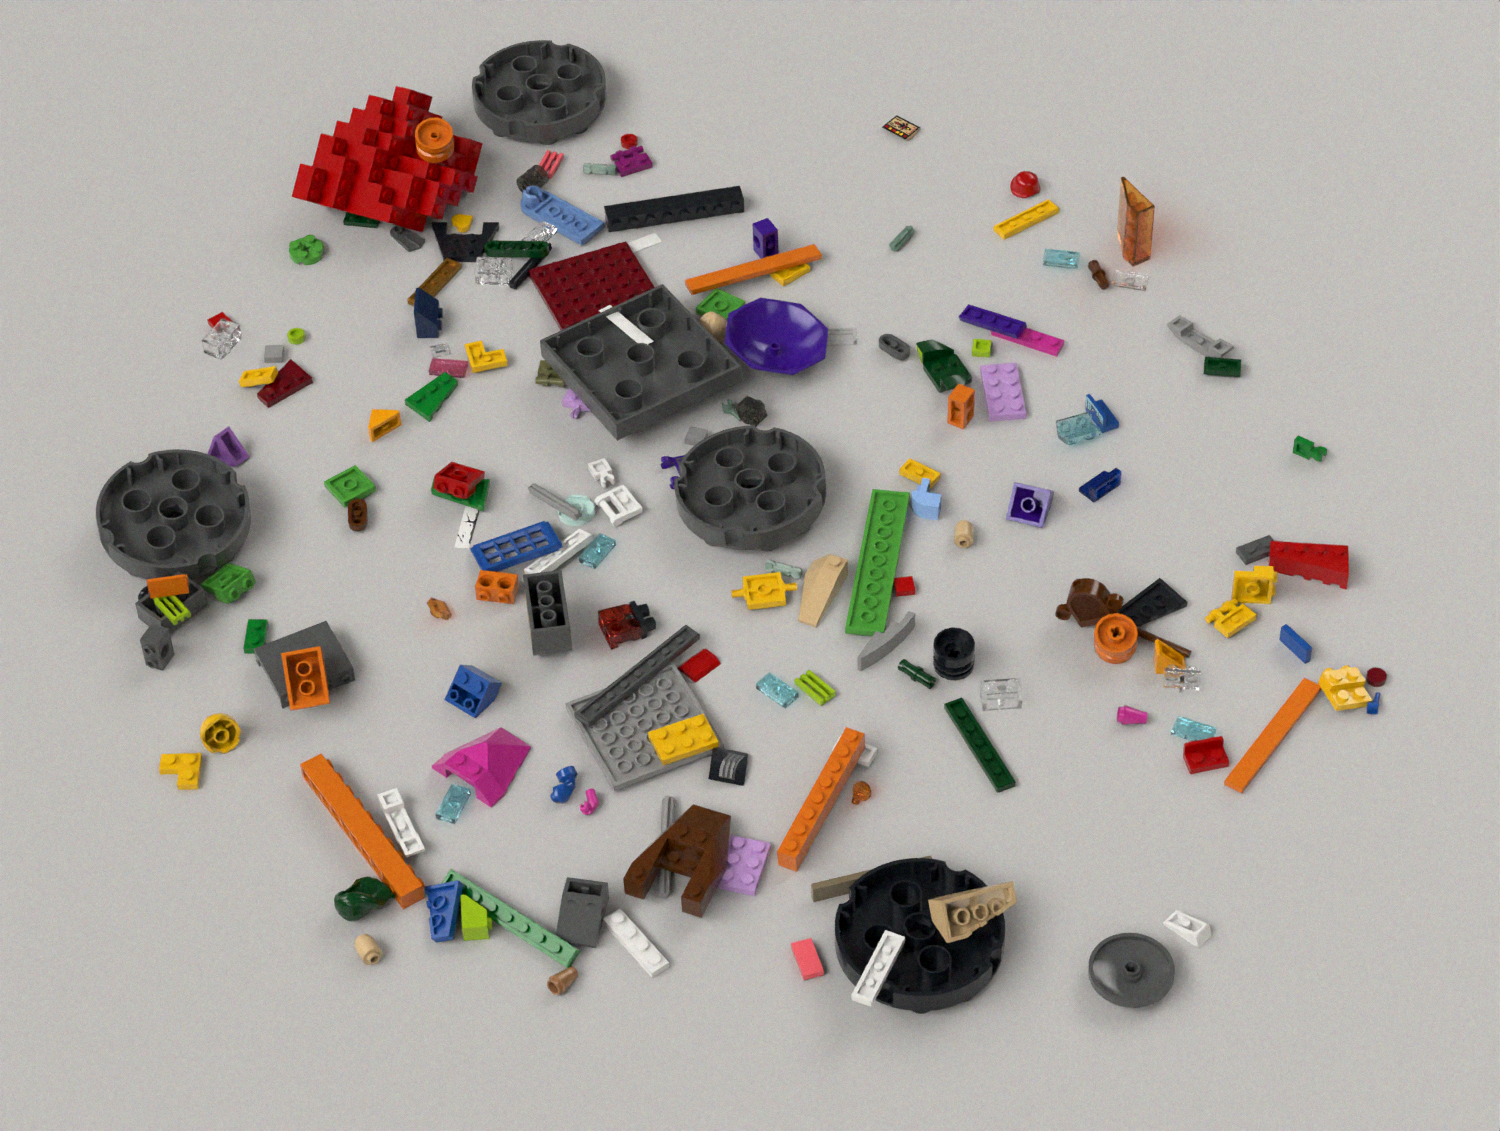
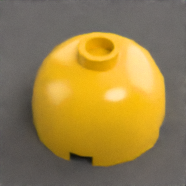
M212 714L201 724L200 739L205 748L211 753L221 751L222 754L233 750L240 741L241 729L236 720L228 714Z

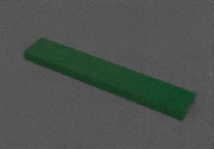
M959 698L945 703L944 709L996 792L999 793L1015 787L1016 782L964 699Z

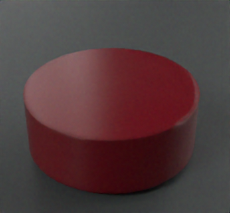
M1371 668L1367 671L1366 681L1373 687H1381L1386 682L1387 674L1381 668Z

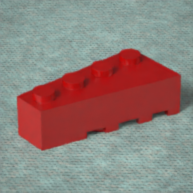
M1270 541L1268 566H1273L1274 571L1289 576L1296 574L1302 576L1305 580L1311 581V579L1323 581L1322 584L1330 585L1333 583L1340 585L1342 589H1347L1349 577L1348 545Z

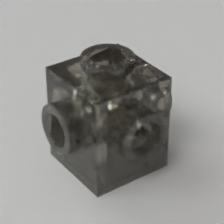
M748 395L735 407L740 420L747 425L757 426L768 416L764 403Z

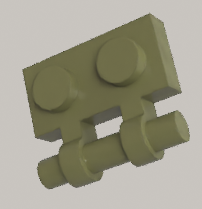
M540 360L536 384H542L543 386H568L545 360Z

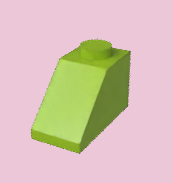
M461 895L464 941L489 939V930H493L492 917L488 918L487 909L468 896Z

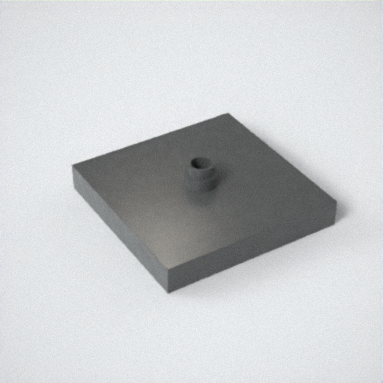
M663 284L540 340L541 356L617 441L742 382L741 365ZM619 312L654 342L650 344L637 343L606 316Z

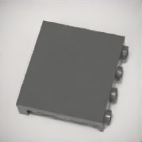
M327 621L254 648L256 662L259 666H262L279 696L282 709L289 706L281 653L321 646L326 666L328 690L330 691L355 680L353 666Z

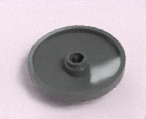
M1120 933L1112 935L1101 941L1094 948L1089 958L1088 976L1091 985L1102 998L1118 1006L1140 1008L1152 1005L1166 996L1174 981L1175 966L1169 951L1157 940L1143 934Z

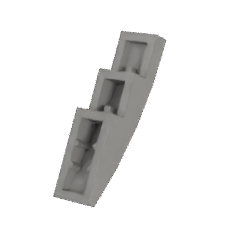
M908 611L900 623L892 621L884 633L878 631L874 633L858 656L859 671L884 658L905 640L915 627V613Z

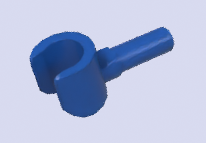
M1376 692L1373 702H1367V714H1378V701L1381 695L1379 692Z

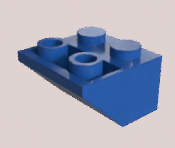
M460 664L444 700L470 716L477 718L495 700L502 682L473 665Z

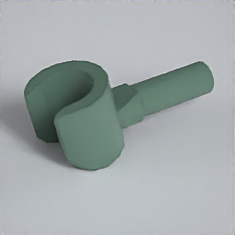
M727 400L728 405L722 403V409L725 414L731 413L739 421L743 419L733 409L732 400Z

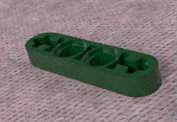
M493 240L484 245L488 257L543 258L550 252L547 242Z

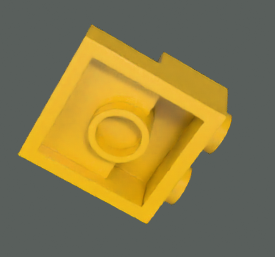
M1254 566L1253 571H1234L1231 600L1235 598L1238 603L1271 604V596H1275V585L1273 583H1277V572L1274 571L1273 566Z
M1345 665L1338 670L1327 668L1322 672L1318 684L1336 711L1367 707V702L1373 701L1364 688L1366 680L1357 667Z

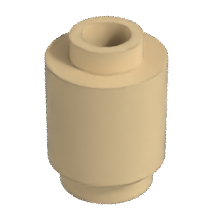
M961 520L955 526L954 543L960 548H967L973 544L974 529L969 521Z
M362 934L355 939V950L364 964H376L382 957V951L374 938L368 934Z

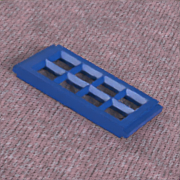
M542 521L473 545L470 551L481 570L498 572L553 553L563 546L549 522Z

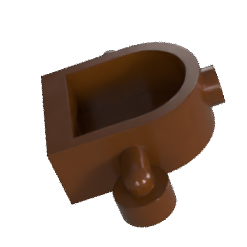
M1090 578L1076 579L1070 587L1067 604L1058 605L1055 616L1060 620H1068L1073 615L1081 628L1096 625L1104 616L1118 613V610L1122 608L1124 599L1117 593L1110 594L1106 586L1097 580Z

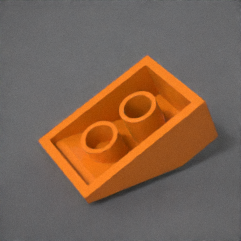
M321 646L281 653L290 711L330 704L326 666Z

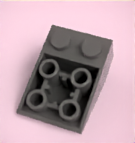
M567 877L562 893L556 936L571 945L596 948L609 901L608 882Z

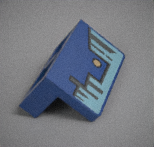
M1087 394L1085 410L1099 430L1105 433L1119 428L1118 420L1103 400L1095 401L1091 394Z

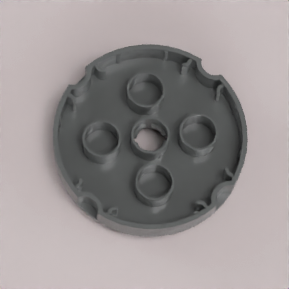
M552 40L527 41L503 48L482 62L479 66L480 74L473 77L472 80L475 112L483 124L493 130L494 135L524 141H538L543 145L554 144L559 138L572 134L584 133L588 129V125L601 114L607 98L606 78L600 62L592 54L578 46L569 43L566 45H556Z
M755 425L740 426L708 436L693 446L682 458L679 464L680 477L674 479L677 509L688 529L710 546H720L735 550L760 549L762 551H772L779 544L806 533L820 515L826 500L825 469L818 452L800 436L776 427L770 430H759Z
M173 449L149 453L144 461L138 463L130 461L118 469L108 479L99 494L96 504V521L99 538L105 552L119 567L130 575L144 579L173 576L180 571L185 575L187 574L188 578L195 579L219 569L234 559L247 539L251 524V512L247 489L245 485L237 483L236 472L229 465L206 453ZM175 512L183 513L177 518H170Z

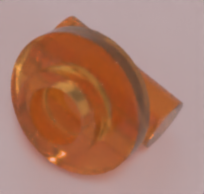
M858 781L853 785V804L858 805L860 801H866L871 797V788L866 782Z

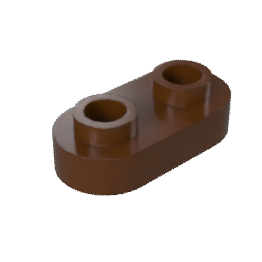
M355 499L348 504V525L353 531H362L368 524L367 504L362 499Z

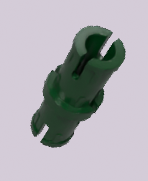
M906 659L901 660L899 663L901 666H898V670L910 676L911 680L914 682L918 681L928 689L935 685L933 682H936V678L924 672L922 667H916Z

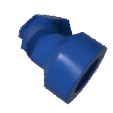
M574 766L565 767L556 773L559 783L562 784L553 787V792L550 795L553 802L565 803L576 788L575 778L578 774Z

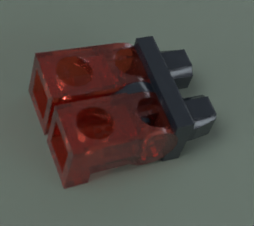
M631 601L629 604L598 611V625L611 650L618 648V644L629 640L647 638V632L656 629V622L653 617L644 619V617L650 616L647 604L637 606L635 601Z

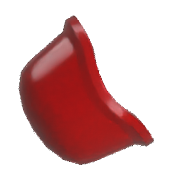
M1031 171L1019 172L1011 181L1010 189L1012 194L1019 198H1028L1039 193L1040 184L1036 174Z

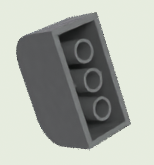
M562 570L523 575L533 656L572 651Z

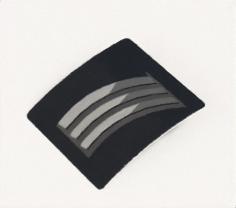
M713 748L708 779L744 786L748 754L722 748Z

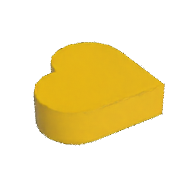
M456 214L452 216V225L456 227L458 232H467L473 222V216Z

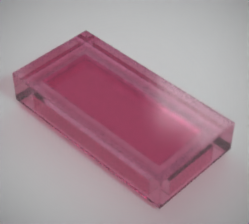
M432 358L429 375L440 376L446 372L452 377L465 378L468 361Z

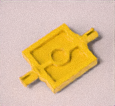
M780 572L742 576V589L731 590L732 598L744 597L748 610L785 606L786 591H797L796 582L785 584Z

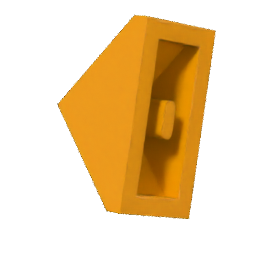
M372 409L368 425L371 442L402 425L398 410Z
M1159 639L1155 640L1153 655L1155 674L1184 673L1165 671V669L1186 670L1184 656Z

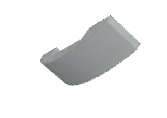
M1180 315L1167 324V327L1178 339L1203 355L1219 358L1234 349L1232 344L1221 338L1215 341L1193 329V322Z

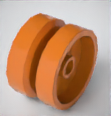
M428 118L417 125L415 140L418 155L423 160L431 163H440L447 160L454 151L453 129L451 125L440 118Z
M1114 613L1108 614L1098 621L1094 631V648L1099 658L1112 664L1124 663L1131 659L1136 652L1138 638L1137 626L1133 620L1126 615Z

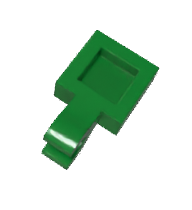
M1299 435L1294 439L1293 453L1307 460L1312 457L1318 462L1322 461L1323 455H1327L1325 447H1314V442Z

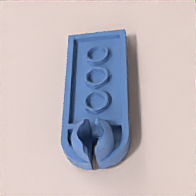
M528 186L526 190H523V198L520 204L521 211L526 216L581 246L604 228L603 221L542 190L538 186Z

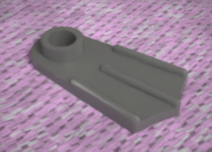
M394 226L390 230L391 237L408 252L420 249L425 243L424 238L404 227Z

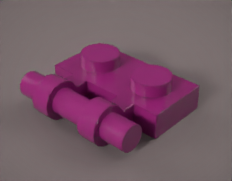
M642 145L638 147L632 146L625 151L619 150L615 154L610 155L611 161H616L614 163L621 177L653 168L652 161L646 152L642 153L644 152Z

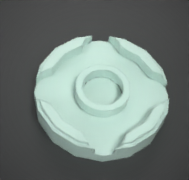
M571 495L564 501L579 509L582 516L578 520H573L558 511V517L563 523L570 526H581L593 519L595 505L587 496Z

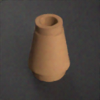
M569 967L550 976L547 981L548 989L555 995L563 994L578 977L577 970L574 967Z

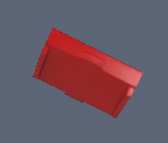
M702 649L678 666L677 669L696 683L721 665V663L709 650Z

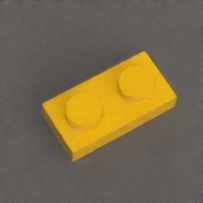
M276 366L247 370L243 372L238 382L241 387H253L260 384L267 385L273 383L278 370Z
M911 458L899 469L900 475L920 485L922 478L930 479L929 489L941 478V473Z

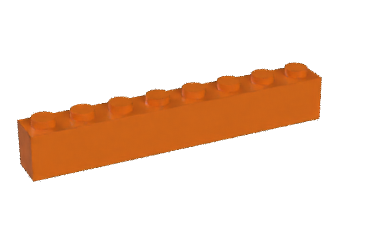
M848 727L845 728L777 850L779 866L795 872L800 868L865 749V733Z

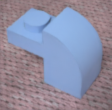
M922 478L921 485H917L916 491H911V508L921 518L938 520L941 510V494L930 493V479Z

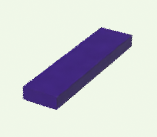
M969 304L959 315V319L962 322L1018 339L1027 328L1026 322Z

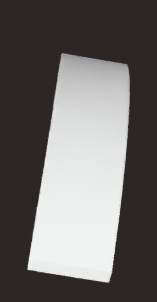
M397 788L377 794L388 825L403 855L407 858L424 852L423 843L418 833L416 834Z

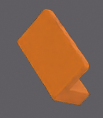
M187 574L147 579L150 599L189 593Z

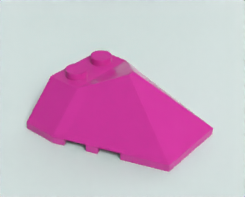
M500 727L444 754L432 765V769L446 778L454 773L475 787L477 799L492 807L505 796L507 787L514 780L517 769L521 767L531 747Z

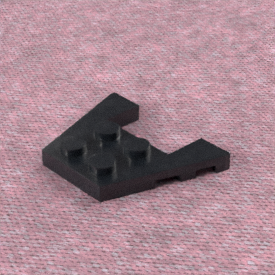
M432 222V230L434 231L443 261L449 258L457 262H479L485 253L484 245L492 241L495 232H498L499 222H483L482 234H447V222Z

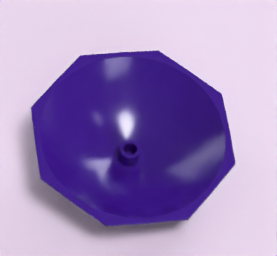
M758 298L728 313L725 344L751 369L795 375L824 360L826 357L828 328L802 304Z

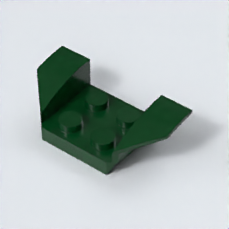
M935 340L916 343L922 352L923 369L939 393L954 389L958 384L966 385L972 383V375H970L957 354H954V349Z

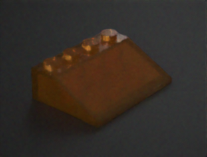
M1121 177L1117 233L1123 258L1134 267L1150 260L1155 206L1125 177Z

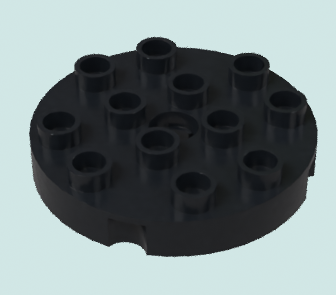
M928 858L896 860L868 871L849 887V900L838 905L835 916L836 955L843 972L856 987L885 930L904 936L905 943L875 1000L893 1008L910 1010L918 1014L949 1008L969 1001L974 995L985 988L997 973L1004 955V914L996 915L986 925L972 932V935L968 938L947 943L932 922L928 900L987 887V885L966 869L963 871L951 870L946 865V861ZM920 929L927 937L916 938L908 933L912 930Z

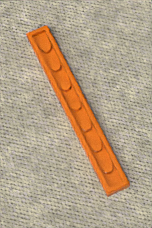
M812 244L685 280V285L691 295L820 260L822 259V254L816 245Z
M1306 678L1300 682L1227 776L1224 785L1240 793L1244 792L1320 693L1321 687L1319 684Z

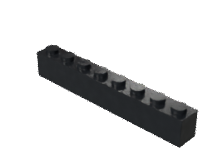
M740 186L614 204L604 206L605 221L608 232H616L744 212V198Z

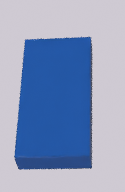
M1287 624L1282 626L1279 640L1304 664L1310 662L1312 647Z

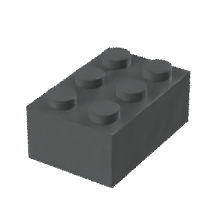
M179 571L175 573L173 576L182 575L183 573ZM188 578L189 593L175 596L190 611L192 617L206 607L208 603L205 589ZM149 593L135 603L138 618L148 626L153 623L168 628L170 633L191 618L184 617V621L181 622L179 620L177 621L178 624L174 625L154 604V598L150 599ZM167 596L166 598L168 599V601L174 605V607L179 611V613H182V611Z

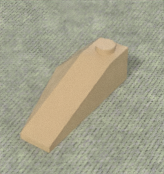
M829 554L811 563L804 577L798 622L817 627L848 576V559Z

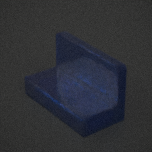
M1118 468L1113 469L1109 473L1102 471L1079 487V492L1094 503L1121 484L1122 471Z

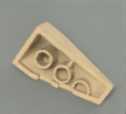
M1013 881L941 896L930 899L928 902L932 922L945 941L950 943L968 938L976 929L983 927L990 919L1000 915L1017 903Z

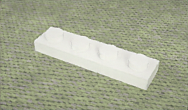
M578 529L561 542L563 547L559 548L558 551L541 556L524 569L525 574L553 571L593 541L592 534Z
M621 909L603 918V924L652 978L669 968V962Z
M885 930L851 995V1000L872 1007L905 943L904 936Z

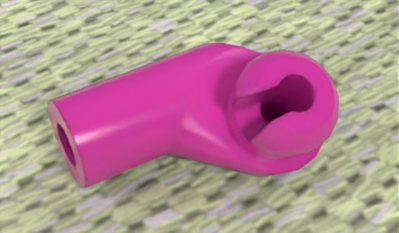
M592 788L585 792L588 801H584V805L580 804L579 807L584 815L592 814L599 806L596 791Z

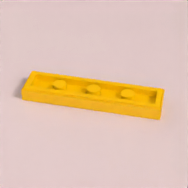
M1047 199L994 225L993 231L1005 240L1059 213V207Z

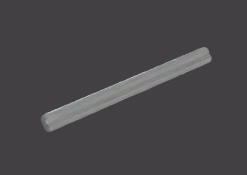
M669 795L662 799L661 834L674 820V798L669 797ZM660 869L657 893L659 897L667 898L670 895L671 871Z

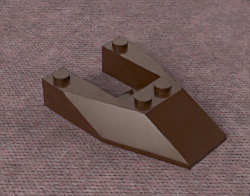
M693 804L631 863L623 878L625 894L644 900L660 869H665L691 878L681 896L682 912L702 918L726 872L731 816Z

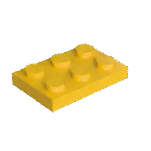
M704 713L648 732V738L663 766L719 747V741Z

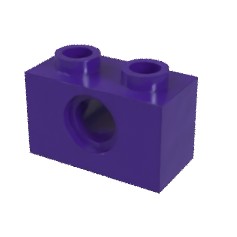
M768 218L753 223V250L760 259L779 254L778 229Z

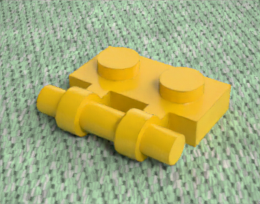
M1234 598L1222 603L1220 608L1210 611L1209 615L1205 617V621L1208 624L1215 621L1214 628L1226 638H1229L1255 621L1257 614L1244 604L1237 607L1238 601Z

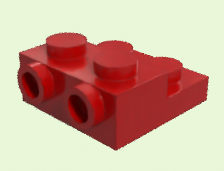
M450 462L434 475L433 489L440 493H450L457 498L467 499L475 492L476 485L484 479L485 471Z

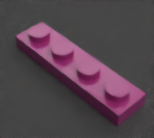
M1026 328L1018 339L991 331L992 336L1056 357L1064 346V340Z

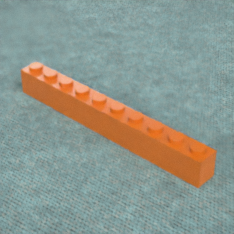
M319 754L301 763V773L304 780L379 879L390 888L401 908L405 909L424 899L423 889H425V885L420 877L417 878L412 866L404 862L402 853L394 849L391 839L384 836L381 826L374 823L371 813L364 810L361 800L354 797L351 787L344 784L341 774L334 771L331 761L329 759L326 760L322 754Z

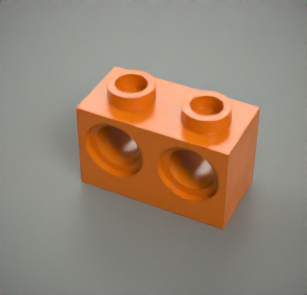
M958 384L948 396V424L964 430L974 417V389Z
M480 570L475 585L476 600L514 604L519 590L518 574Z

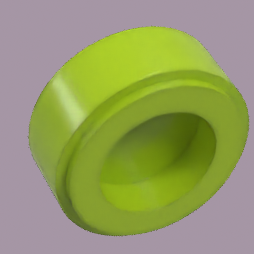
M293 328L287 333L288 342L294 345L301 344L306 339L305 332L301 328Z

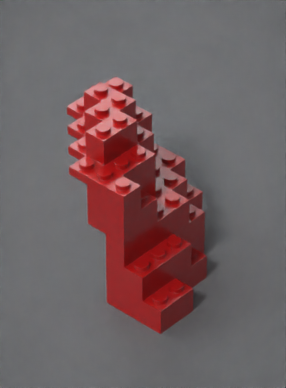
M396 86L392 101L369 95L365 110L352 109L349 123L337 120L333 136L321 133L313 165L309 166L300 163L292 197L423 233L427 216L442 220L446 204L458 206L462 191L474 193L478 176H475V171L483 143L453 135L454 151L447 160L440 163H431L423 160L416 150L415 130L417 125L428 118L442 119L443 116L429 112L432 96Z

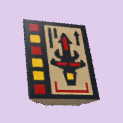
M897 115L882 126V128L905 140L913 138L920 129L919 126Z

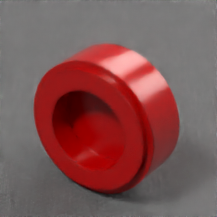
M625 134L621 137V146L625 149L638 145L637 136L634 134Z

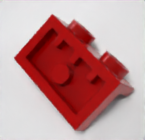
M1223 736L1190 741L1184 744L1183 758L1190 774L1229 767V759L1223 747Z

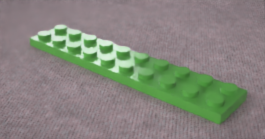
M872 489L845 626L846 634L873 636L876 631L880 633L885 632L909 505V492Z

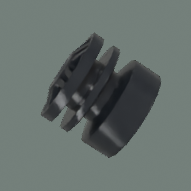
M951 627L942 630L934 638L933 666L935 672L940 677L956 681L964 679L973 671L975 641L968 631Z

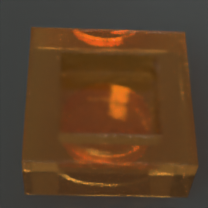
M432 597L428 600L427 604L430 608V613L435 618L448 620L452 616L444 601Z

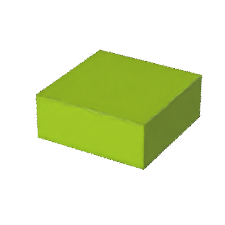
M973 339L972 356L990 358L991 340Z

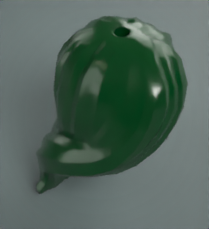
M362 877L356 879L348 889L340 891L335 895L334 906L343 919L357 921L367 915L372 909H381L395 895L380 880Z

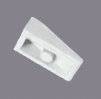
M1178 910L1163 922L1170 930L1199 948L1211 937L1209 924Z

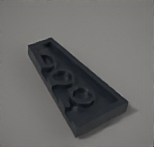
M1159 578L1118 610V614L1126 615L1139 627L1187 607L1188 602Z

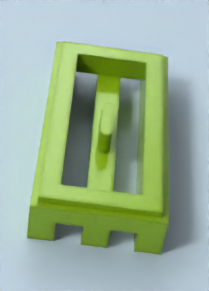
M175 595L168 597L182 613H179L174 605L168 601L167 596L153 599L154 604L174 625H177L179 620L181 622L184 621V617H191L190 611Z
M807 670L806 674L800 675V679H794L795 685L820 706L836 696V691L811 670Z

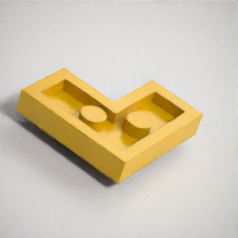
M482 340L464 344L472 373L508 366L504 349L485 352Z
M161 754L160 775L178 774V790L198 789L202 754Z

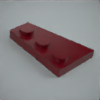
M290 359L279 370L273 383L265 385L257 393V397L269 408L313 383L312 377Z

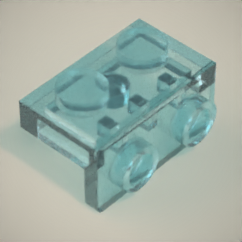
M1090 412L1056 421L1058 438L1068 445L1076 444L1080 440H1091L1095 436L1101 435L1100 428L1092 423Z

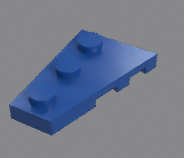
M459 880L425 886V893L428 894L427 908L430 909L429 925L431 939L436 943L454 939L463 883Z

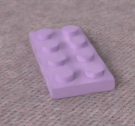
M1017 363L980 365L989 421L1026 419Z

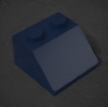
M416 288L414 319L417 338H439V331H442V320L440 318H443V308H440L438 299L421 288Z

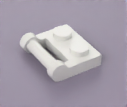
M624 485L597 496L594 501L607 514L614 527H618L623 521L643 513L641 505ZM611 501L620 513L616 514L607 502Z

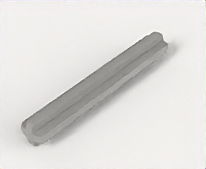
M533 483L528 487L530 494L573 520H578L582 516L579 509L539 485Z

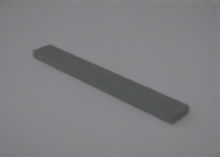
M687 625L683 626L575 712V718L590 728L700 639V634Z

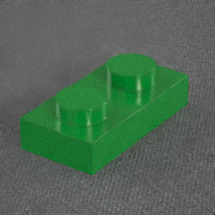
M248 619L243 647L244 654H255L254 648L266 643L267 619Z

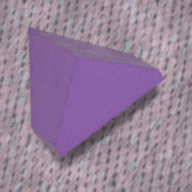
M229 426L213 437L208 451V455L220 459L230 467H236L250 457Z

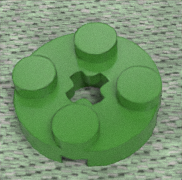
M309 234L289 243L290 258L296 264H299V262L304 263V265L315 264L322 259V254L325 252L323 243L316 239L314 235Z

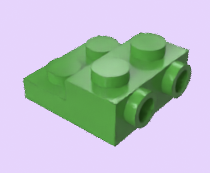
M228 563L200 585L206 592L214 594L218 601L229 604L237 600L243 592L252 589L256 580L251 570Z

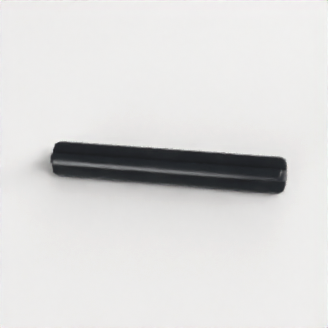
M547 242L548 247H549V251H551V250H552V246H551L552 244H551L550 242H549V243ZM545 257L530 258L509 281V287L517 289L529 276L528 271L536 268Z

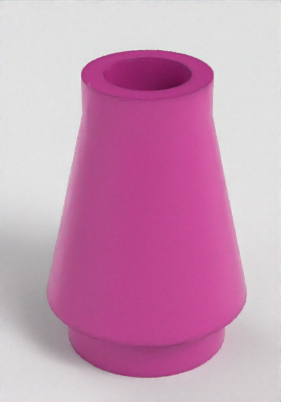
M1126 705L1118 707L1117 722H1120L1122 725L1146 724L1147 712Z

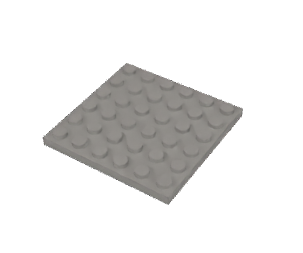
M674 663L664 667L590 728L575 718V712L604 689L565 703L566 710L614 792L712 754L711 749L663 766L648 738V732L704 713ZM704 713L708 723L710 724L715 736L719 741V747L717 748L724 749V743L722 742L713 725Z

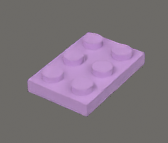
M731 835L726 872L717 889L755 896L771 849V843Z

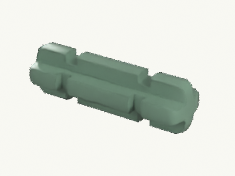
M584 163L583 172L589 174L593 172V174L606 175L609 173V175H615L617 171L616 165H591V163Z
M906 226L889 244L892 251H897L914 234L913 226Z
M767 560L766 571L780 572L781 575L788 577L791 575L795 579H800L802 576L801 568H792L793 566L780 562L776 564V561Z

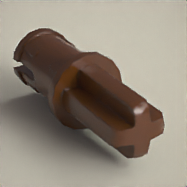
M1097 260L1090 261L1088 268L1092 273L1093 280L1097 282L1102 290H1105L1109 287L1105 271L1101 269Z

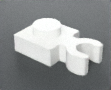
M605 458L588 463L589 472L595 481L600 479L603 488H606V481H610L612 485L615 484L612 469Z

